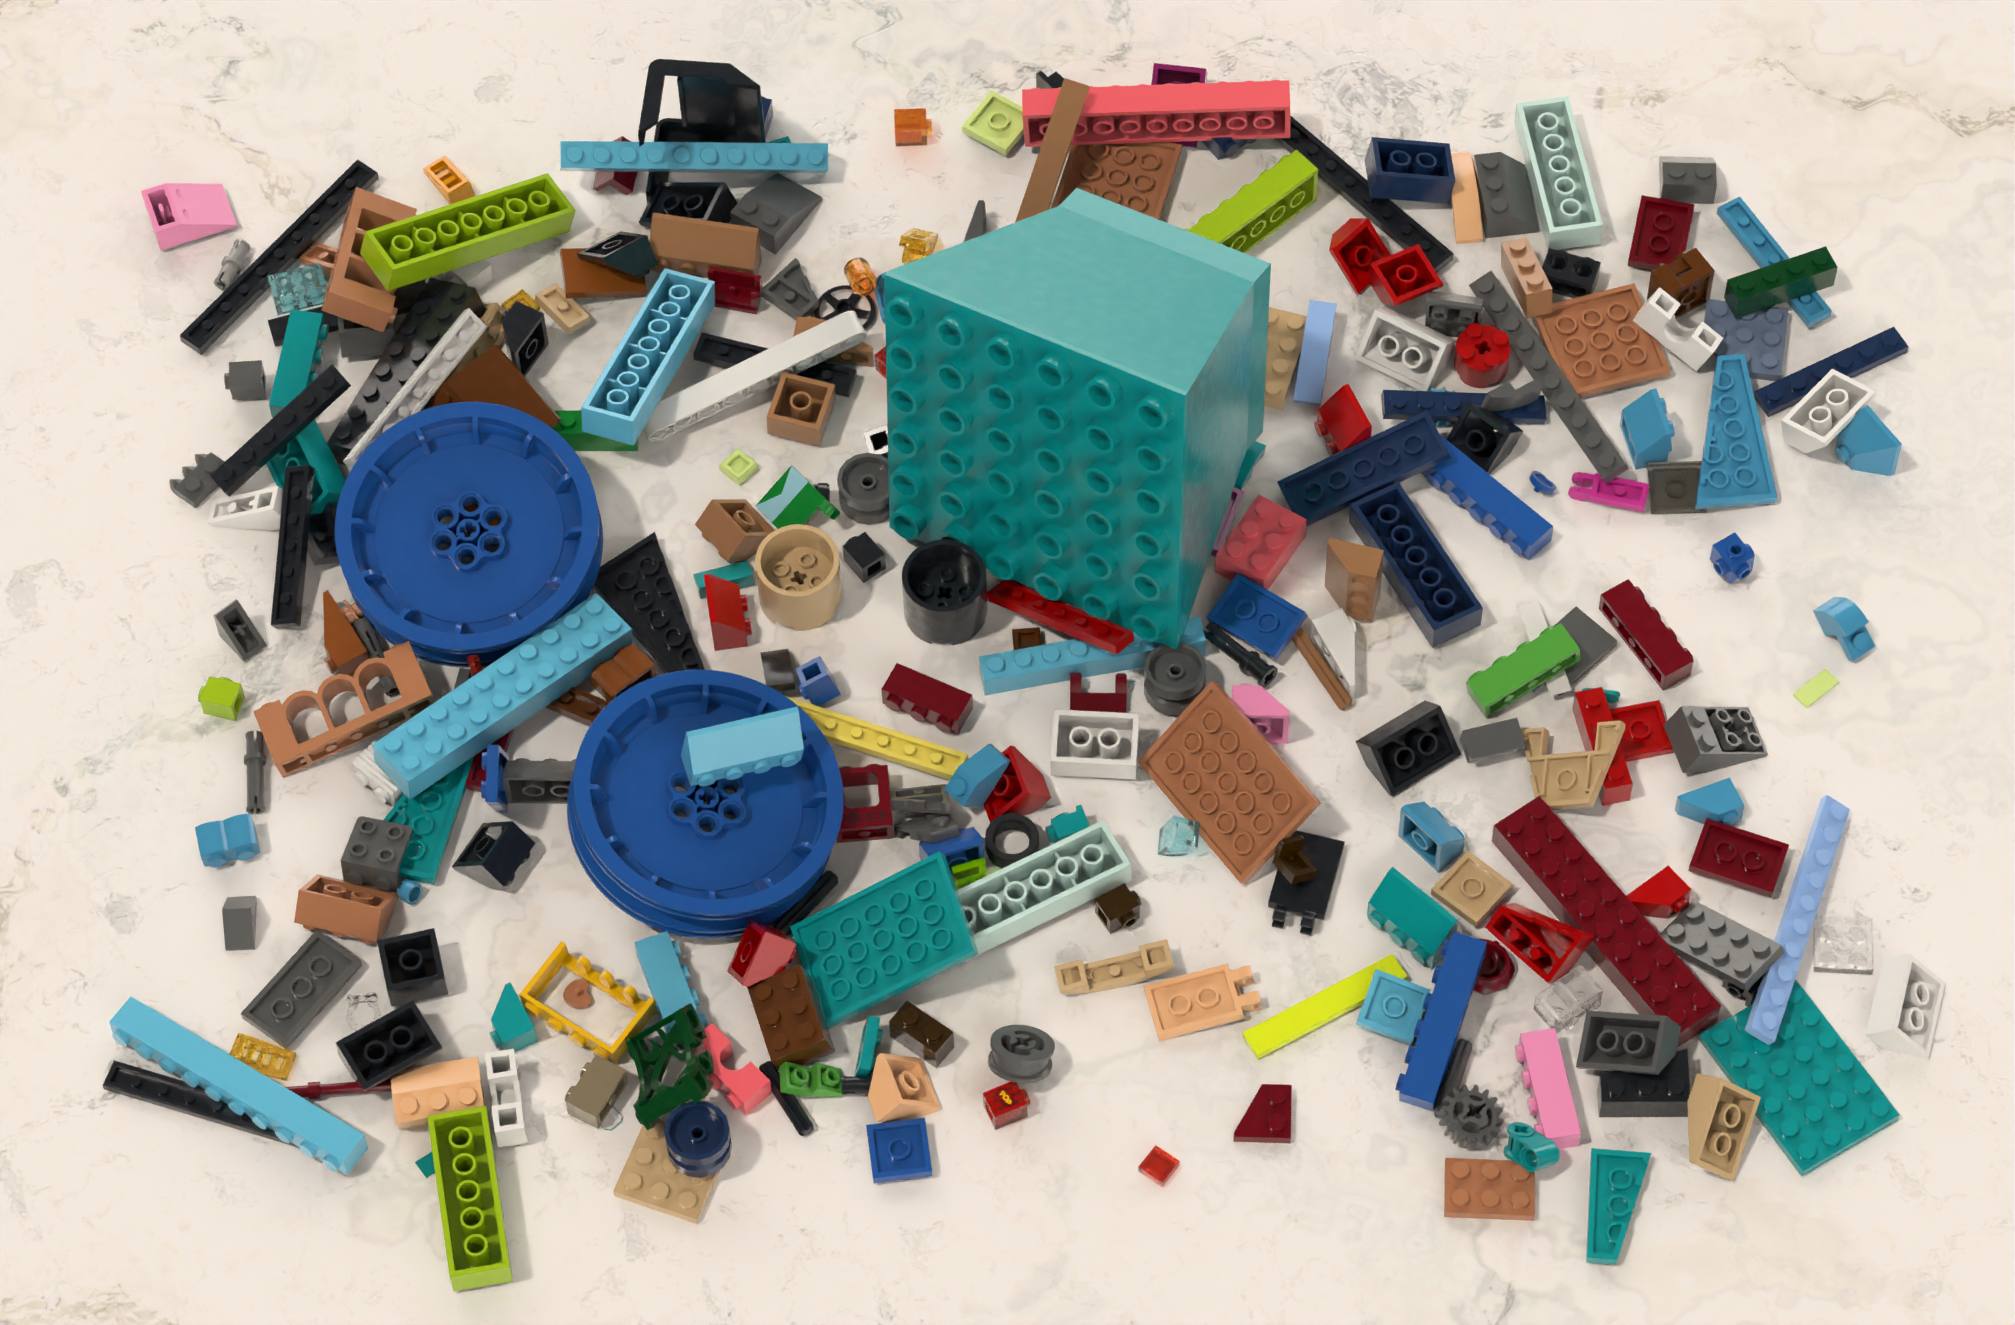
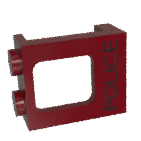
M869 764L866 767H839L843 784V795L844 787L878 785L879 803L876 806L848 808L845 806L843 796V815L836 839L837 843L894 838L888 765Z

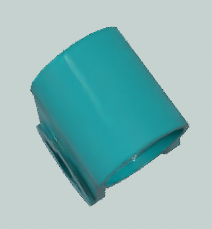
M1521 1122L1509 1124L1507 1129L1509 1134L1508 1145L1504 1147L1503 1151L1506 1158L1513 1160L1529 1172H1535L1555 1165L1559 1161L1560 1153L1555 1142L1546 1138L1528 1124Z

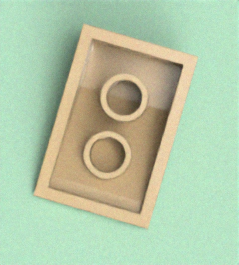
M1696 1074L1687 1101L1689 1162L1729 1181H1734L1761 1097L1722 1078Z

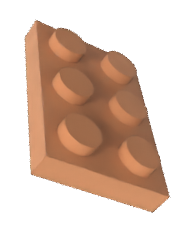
M1445 1158L1444 1217L1534 1221L1535 1172L1525 1170L1513 1160Z

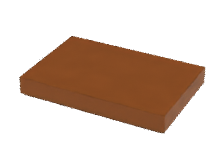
M587 248L560 250L566 298L646 296L645 275L636 278L634 275L622 274L579 259L577 253Z

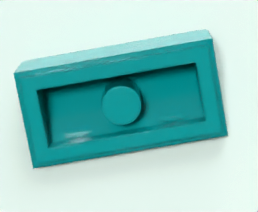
M747 561L693 574L700 599L706 598L704 575L706 574L739 584V589L754 586L753 574Z

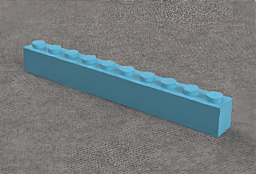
M561 141L560 171L826 174L828 171V143L644 142L639 147V142Z
M131 996L109 1021L113 1033L112 1037L120 1045L131 1046L142 1058L146 1060L151 1058L167 1073L172 1074L174 1072L181 1076L183 1081L189 1086L195 1088L199 1085L205 1088V1093L214 1101L218 1102L221 1100L225 1102L238 1115L246 1113L259 1128H268L275 1131L276 1136L285 1143L292 1142L306 1156L311 1158L313 1156L322 1160L327 1168L334 1172L339 1170L348 1175L368 1150L363 1133Z

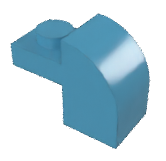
M1833 597L1813 610L1824 634L1837 637L1848 660L1854 661L1875 647L1865 626L1869 621L1861 609L1851 600L1845 597Z

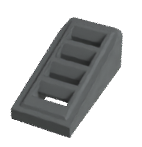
M978 200L963 242L986 234V208L984 200Z

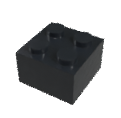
M434 928L377 940L391 1007L406 1004L411 1000L416 1002L448 994Z

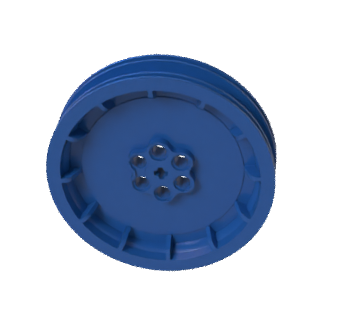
M458 402L432 407L415 413L387 429L368 446L354 464L342 488L335 517V544L343 575L355 603L363 612L364 617H367L372 627L383 638L393 645L409 641L417 658L427 662L450 667L475 668L491 665L495 662L496 658H501L588 599L600 570L603 552V527L590 476L574 449L555 430L539 419L511 407L485 402ZM469 505H478V508L473 512L465 511ZM450 516L453 518L448 524L440 523L444 517ZM494 518L502 520L496 526L488 525L489 521ZM470 531H473V533H471L470 537H466V536H468V534H469ZM442 543L451 544L447 550L438 549ZM496 544L499 546V549L495 552L486 551L490 545ZM465 557L474 558L470 564L465 565L461 563Z
M683 670L662 674L636 684L612 700L595 718L580 745L567 798L568 828L575 853L586 874L599 891L623 912L650 927L670 934L704 939L727 938L743 935L750 918L766 925H771L780 920L791 907L808 893L822 876L841 826L844 796L843 784L838 763L825 736L814 721L792 700L775 689L742 675L717 670ZM798 707L804 751L801 761H798L797 764L790 767H783L782 765L771 767L770 770L759 774L755 772L745 773L740 778L734 780L724 778L716 780L708 786L702 787L699 784L690 786L681 758L686 732ZM675 787H682L686 791L679 792L675 789ZM724 789H732L735 793H727ZM675 813H683L686 818H680ZM725 815H733L736 819H728L727 817H725ZM705 826L710 828L712 831L705 832L700 827Z

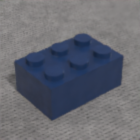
M1371 138L1365 157L1370 198L1449 203L1455 184L1450 143Z

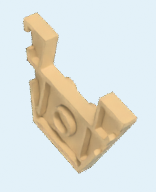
M1621 720L1597 722L1594 751L1547 755L1549 731L1546 728L1521 729L1527 751H1525L1526 759L1530 762L1532 771L1530 777L1535 798L1540 796L1551 810L1594 807L1626 724Z

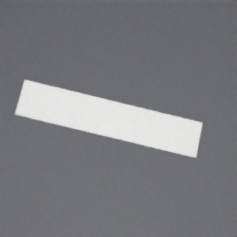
M1539 601L1517 606L1531 642L1539 637L1544 629L1548 628ZM1565 670L1545 681L1550 696L1572 691Z

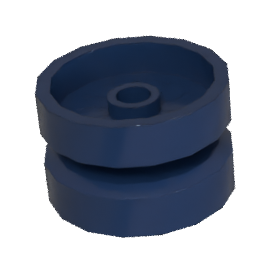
M691 1101L683 1103L673 1110L666 1120L664 1135L670 1162L679 1172L687 1176L701 1178L713 1175L725 1166L731 1155L732 1141L727 1117L719 1107L705 1101H699L695 1104Z

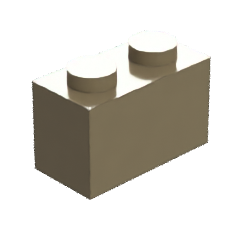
M595 1055L591 1063L587 1062L580 1073V1080L576 1086H571L566 1093L565 1102L568 1114L599 1129L629 1083L626 1069Z

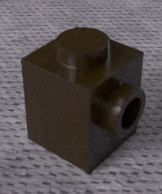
M1123 883L1095 899V913L1108 932L1112 934L1121 928H1129L1140 918V906L1142 903L1138 894L1134 890L1130 891L1126 884Z

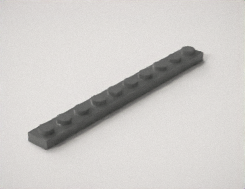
M1489 271L1471 283L1469 287L1476 297L1484 298L1483 308L1500 331L1506 332L1509 337L1510 347L1533 380L1538 378L1543 385L1542 393L1605 484L1628 470L1629 468L1494 273Z

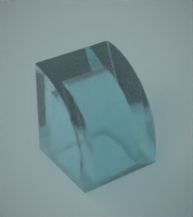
M1173 815L1160 829L1158 855L1177 857L1194 852L1198 848L1200 822Z

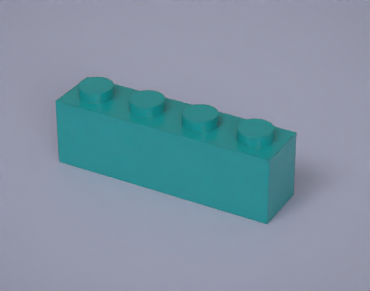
M294 309L290 311L269 402L272 417H275L318 377V373L315 371L317 364H321L323 359L322 340H327L329 325L325 324L322 313Z

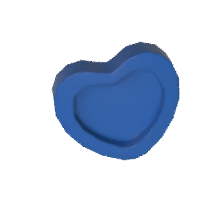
M1533 471L1530 474L1529 480L1535 487V492L1538 493L1541 490L1552 494L1556 490L1555 484L1542 473Z

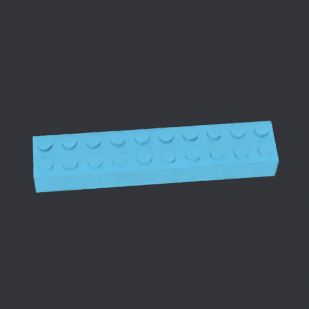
M595 593L374 743L375 764L411 800L481 752L487 745H491L558 699L562 694L568 692L569 689L590 677L593 669L599 663L612 660L615 653L621 647H627L632 644V628Z

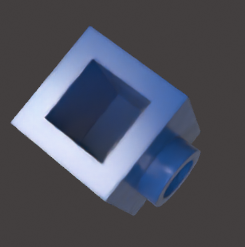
M820 656L795 669L801 682L798 688L805 700L810 698L814 705L820 706L841 695L833 675Z

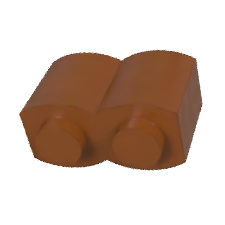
M635 644L627 647L624 646L615 653L612 660L605 663L601 662L595 666L591 674V684L607 701L611 702L627 689L647 679L656 677V665Z

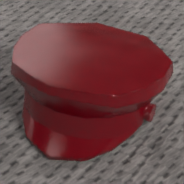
M1480 939L1487 942V951L1473 991L1486 995L1506 989L1515 972V967L1504 947L1499 945L1498 941L1493 942L1487 939Z

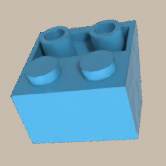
M1656 388L1649 390L1622 409L1620 427L1635 470L1666 464L1668 454L1672 451L1671 437L1675 436L1674 426L1671 420H1667L1665 400L1659 397Z

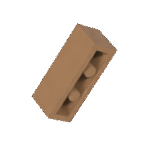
M1527 237L1501 243V267L1526 318L1553 313L1552 287Z

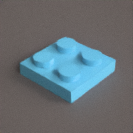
M1376 969L1355 1025L1411 1045L1417 1021L1421 1019L1424 1011L1422 1008L1426 994L1430 993L1431 990Z

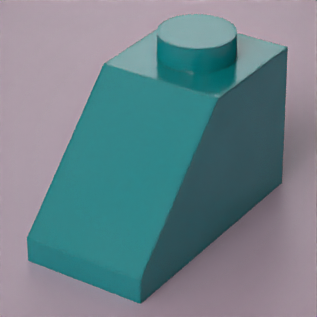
M511 982L505 984L491 1018L493 1031L489 1034L496 1049L501 1047L502 1050L514 1049L516 1052L538 1042L535 1028Z

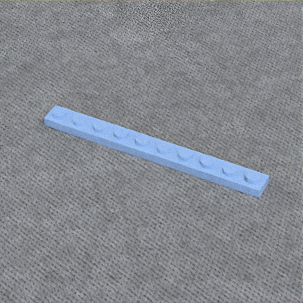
M1829 795L1820 799L1774 939L1776 943L1782 945L1784 954L1763 974L1745 1028L1746 1032L1767 1045L1775 1042L1850 811L1848 807Z

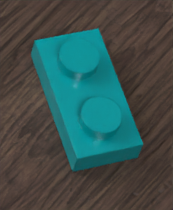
M869 1015L864 1024L854 1076H868L869 1072L873 1073L877 1058V1055H874L875 1046L879 1047L883 1034V1029H879V1017Z

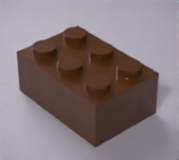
M801 964L747 987L771 1062L778 1070L779 1066L785 1061L803 1066L836 1052L811 976Z

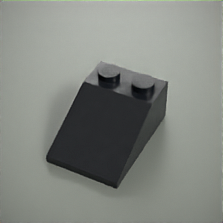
M658 182L639 223L641 226L651 229L653 213L729 224L731 220L730 212L738 202L725 182Z

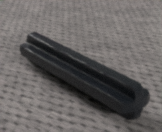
M830 870L826 871L808 893L774 925V928L781 930L788 936L792 932L790 926L804 920L838 884L837 875Z
M771 1061L761 1064L759 1070L770 1080L772 1093L799 1135L806 1136L814 1130L813 1123L796 1097L792 1094L781 1092L780 1072Z

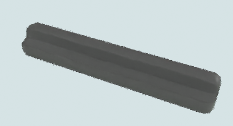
M1464 1039L1457 1041L1434 1109V1116L1436 1118L1442 1119L1444 1117L1439 1115L1438 1111L1443 1106L1441 1102L1445 1096H1449V1093L1454 1088L1459 1090L1473 1045L1470 1041Z

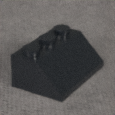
M1426 700L1355 741L1365 765L1390 796L1395 795L1462 755L1441 706Z
M414 1000L336 1042L340 1059L351 1077L364 1091L371 1089L442 1049L441 1044Z

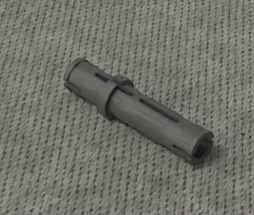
M367 617L357 620L353 626L362 644L368 651L369 659L375 657L385 658L383 654L385 651L371 622ZM368 638L371 639V642H372V644H373V646H374V648H375L376 651L373 650V648H372V646H371V643H370V641H369ZM387 675L377 676L387 696L399 693L394 678Z
M249 731L245 734L247 754L244 755V764L247 766L246 811L249 814H254L256 804V814H262L265 811L263 766L266 764V755L263 754L264 736L261 731H256V741H254V731Z

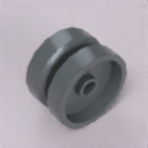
M862 453L846 460L839 469L837 477L841 510L848 518L862 524L880 523L889 518L888 459L880 454Z
M1180 643L1177 649L1165 644L1153 649L1145 660L1144 695L1147 702L1161 713L1181 715L1206 687V662L1203 655L1196 648L1185 643Z

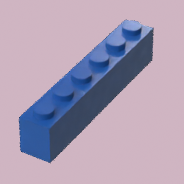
M1441 436L1451 458L1421 472V474L1429 480L1433 487L1440 488L1445 492L1454 504L1461 505L1466 509L1475 521L1482 522L1487 526L1496 538H1501L1509 544L1513 552L1517 555H1522L1529 561L1551 541L1553 525Z
M1457 932L1452 933L1450 940L1445 939L1440 956L1444 957L1441 967L1436 966L1431 981L1435 983L1433 993H1427L1422 1009L1427 1010L1424 1020L1418 1019L1413 1036L1418 1037L1415 1047L1409 1046L1404 1063L1409 1064L1406 1074L1400 1073L1395 1090L1400 1091L1399 1101L1426 1110H1434L1487 951L1486 941Z

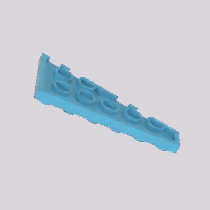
M1745 354L1718 356L1715 362L1695 509L1775 503L1777 494Z

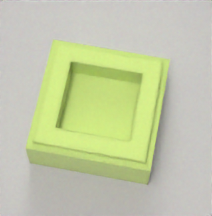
M738 448L719 465V469L740 486L758 470V463Z

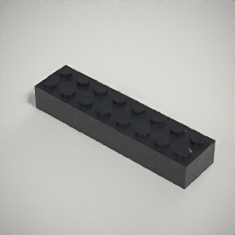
M430 277L327 441V445L337 463L346 465L343 460L461 313L470 308L480 318L485 307L476 288Z

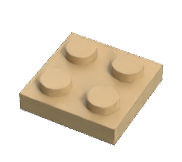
M1467 850L1431 889V895L1476 928L1512 890L1513 883Z

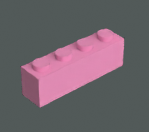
M1555 1028L1520 1033L1519 1045H1515V1055L1517 1062L1523 1063L1524 1071H1521V1079L1524 1089L1529 1088L1528 1109L1530 1115H1535L1537 1124H1534V1130L1555 1142L1558 1149L1579 1146L1581 1131Z

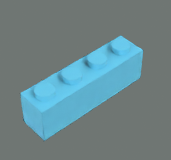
M663 932L634 942L639 963L652 998L655 1000L660 1019L662 1020L692 1003L705 1029L708 1026L704 1013L699 1014L696 1006L700 1005L695 988L689 989L687 981L691 980L686 964L680 965L678 957L681 956V951L677 940L671 941L668 932ZM675 1020L663 1026L667 1035L676 1023Z

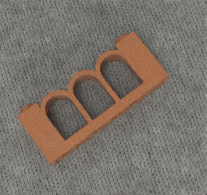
M356 187L347 208L321 311L380 332H384L387 323H393L397 313V308L393 307L396 298L394 294L397 288L387 291L364 258L351 252L361 255L360 251L365 231L415 216L416 208ZM344 277H348V278L354 279V280H356V281H359V282L368 284V285L373 286V287H375V288H377V289H374V288H371V287H369V286H366V285L357 283V282H355V281L346 279V278H344Z
M409 641L403 644H396L383 652L385 658L375 657L364 661L355 670L353 677L346 674L330 676L322 682L317 694L312 691L302 690L287 697L283 704H281L280 700L266 703L261 708L253 711L275 766L283 778L401 725L436 702ZM381 675L394 678L402 698L372 711L365 692L368 683ZM343 692L357 694L365 714L336 727L329 709L331 701L335 696ZM316 708L320 710L329 731L299 743L293 727L295 717L304 709Z

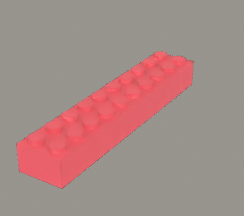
M1289 80L1222 81L1218 83L1194 82L1191 84L1167 83L1164 85L1140 84L1137 86L1113 85L1109 87L1090 86L1071 145L1211 141L1212 138L1232 137V140L1290 138ZM1061 87L1022 89L1025 147L1042 145Z

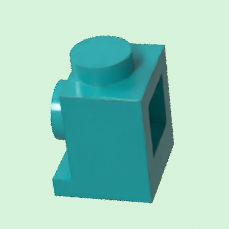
M1082 805L1076 806V812L1061 813L1051 819V825L1046 826L1045 830L1049 842L1056 843L1090 825Z

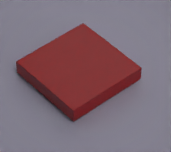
M1660 700L1610 709L1613 721L1621 720L1626 724L1620 740L1626 762L1674 753L1663 726L1666 723Z

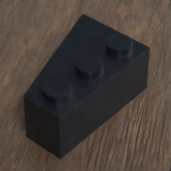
M1687 1048L1676 1051V1055L1658 1075L1616 1071L1600 1075L1597 1089L1599 1117H1688L1687 1101L1690 1095Z

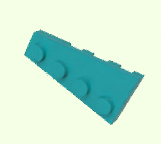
M1591 1149L1586 1262L1616 1265L1651 1153Z

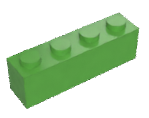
M1561 623L1555 627L1550 626L1544 629L1536 639L1520 644L1512 654L1496 659L1491 667L1484 671L1479 670L1473 673L1468 681H1466L1467 693L1487 719L1545 681L1580 661V648Z

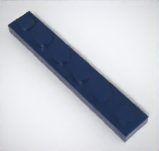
M1895 327L1889 328L1754 391V398L1767 417L1772 416L1799 403L1831 369L1853 378L1907 353L1909 346Z
M1383 390L1381 394L1383 419L1408 420L1428 411L1432 421L1457 422L1467 403L1470 402L1481 407L1487 393ZM1540 395L1538 400L1522 407L1492 412L1505 417L1513 424L1544 425L1546 421L1544 395Z

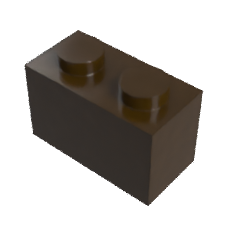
M906 1001L889 1021L890 1037L935 1068L942 1063L954 1048L953 1031L909 1001Z

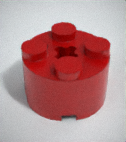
M1473 323L1468 325L1466 330L1459 335L1455 347L1454 369L1459 374L1463 383L1474 388H1488L1490 384L1496 382L1498 384L1505 378L1508 372L1510 343L1506 332L1492 326Z

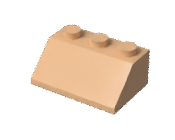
M478 1057L410 1067L391 1077L395 1119L399 1129L428 1125L427 1116L485 1106Z

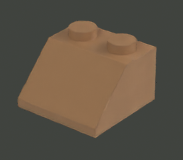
M712 499L695 523V526L702 532V537L712 543L718 550V554L729 562L745 561L756 554L764 538L774 531L746 499Z

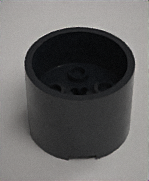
M941 539L919 546L908 556L902 569L904 616L910 630L918 638L930 644L936 642L958 645L973 638L985 623L988 607L986 568L980 555L973 548L962 542Z

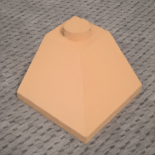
M880 1053L877 1056L868 1093L872 1112L877 1122L886 1123L916 1119L941 1109L922 1058Z

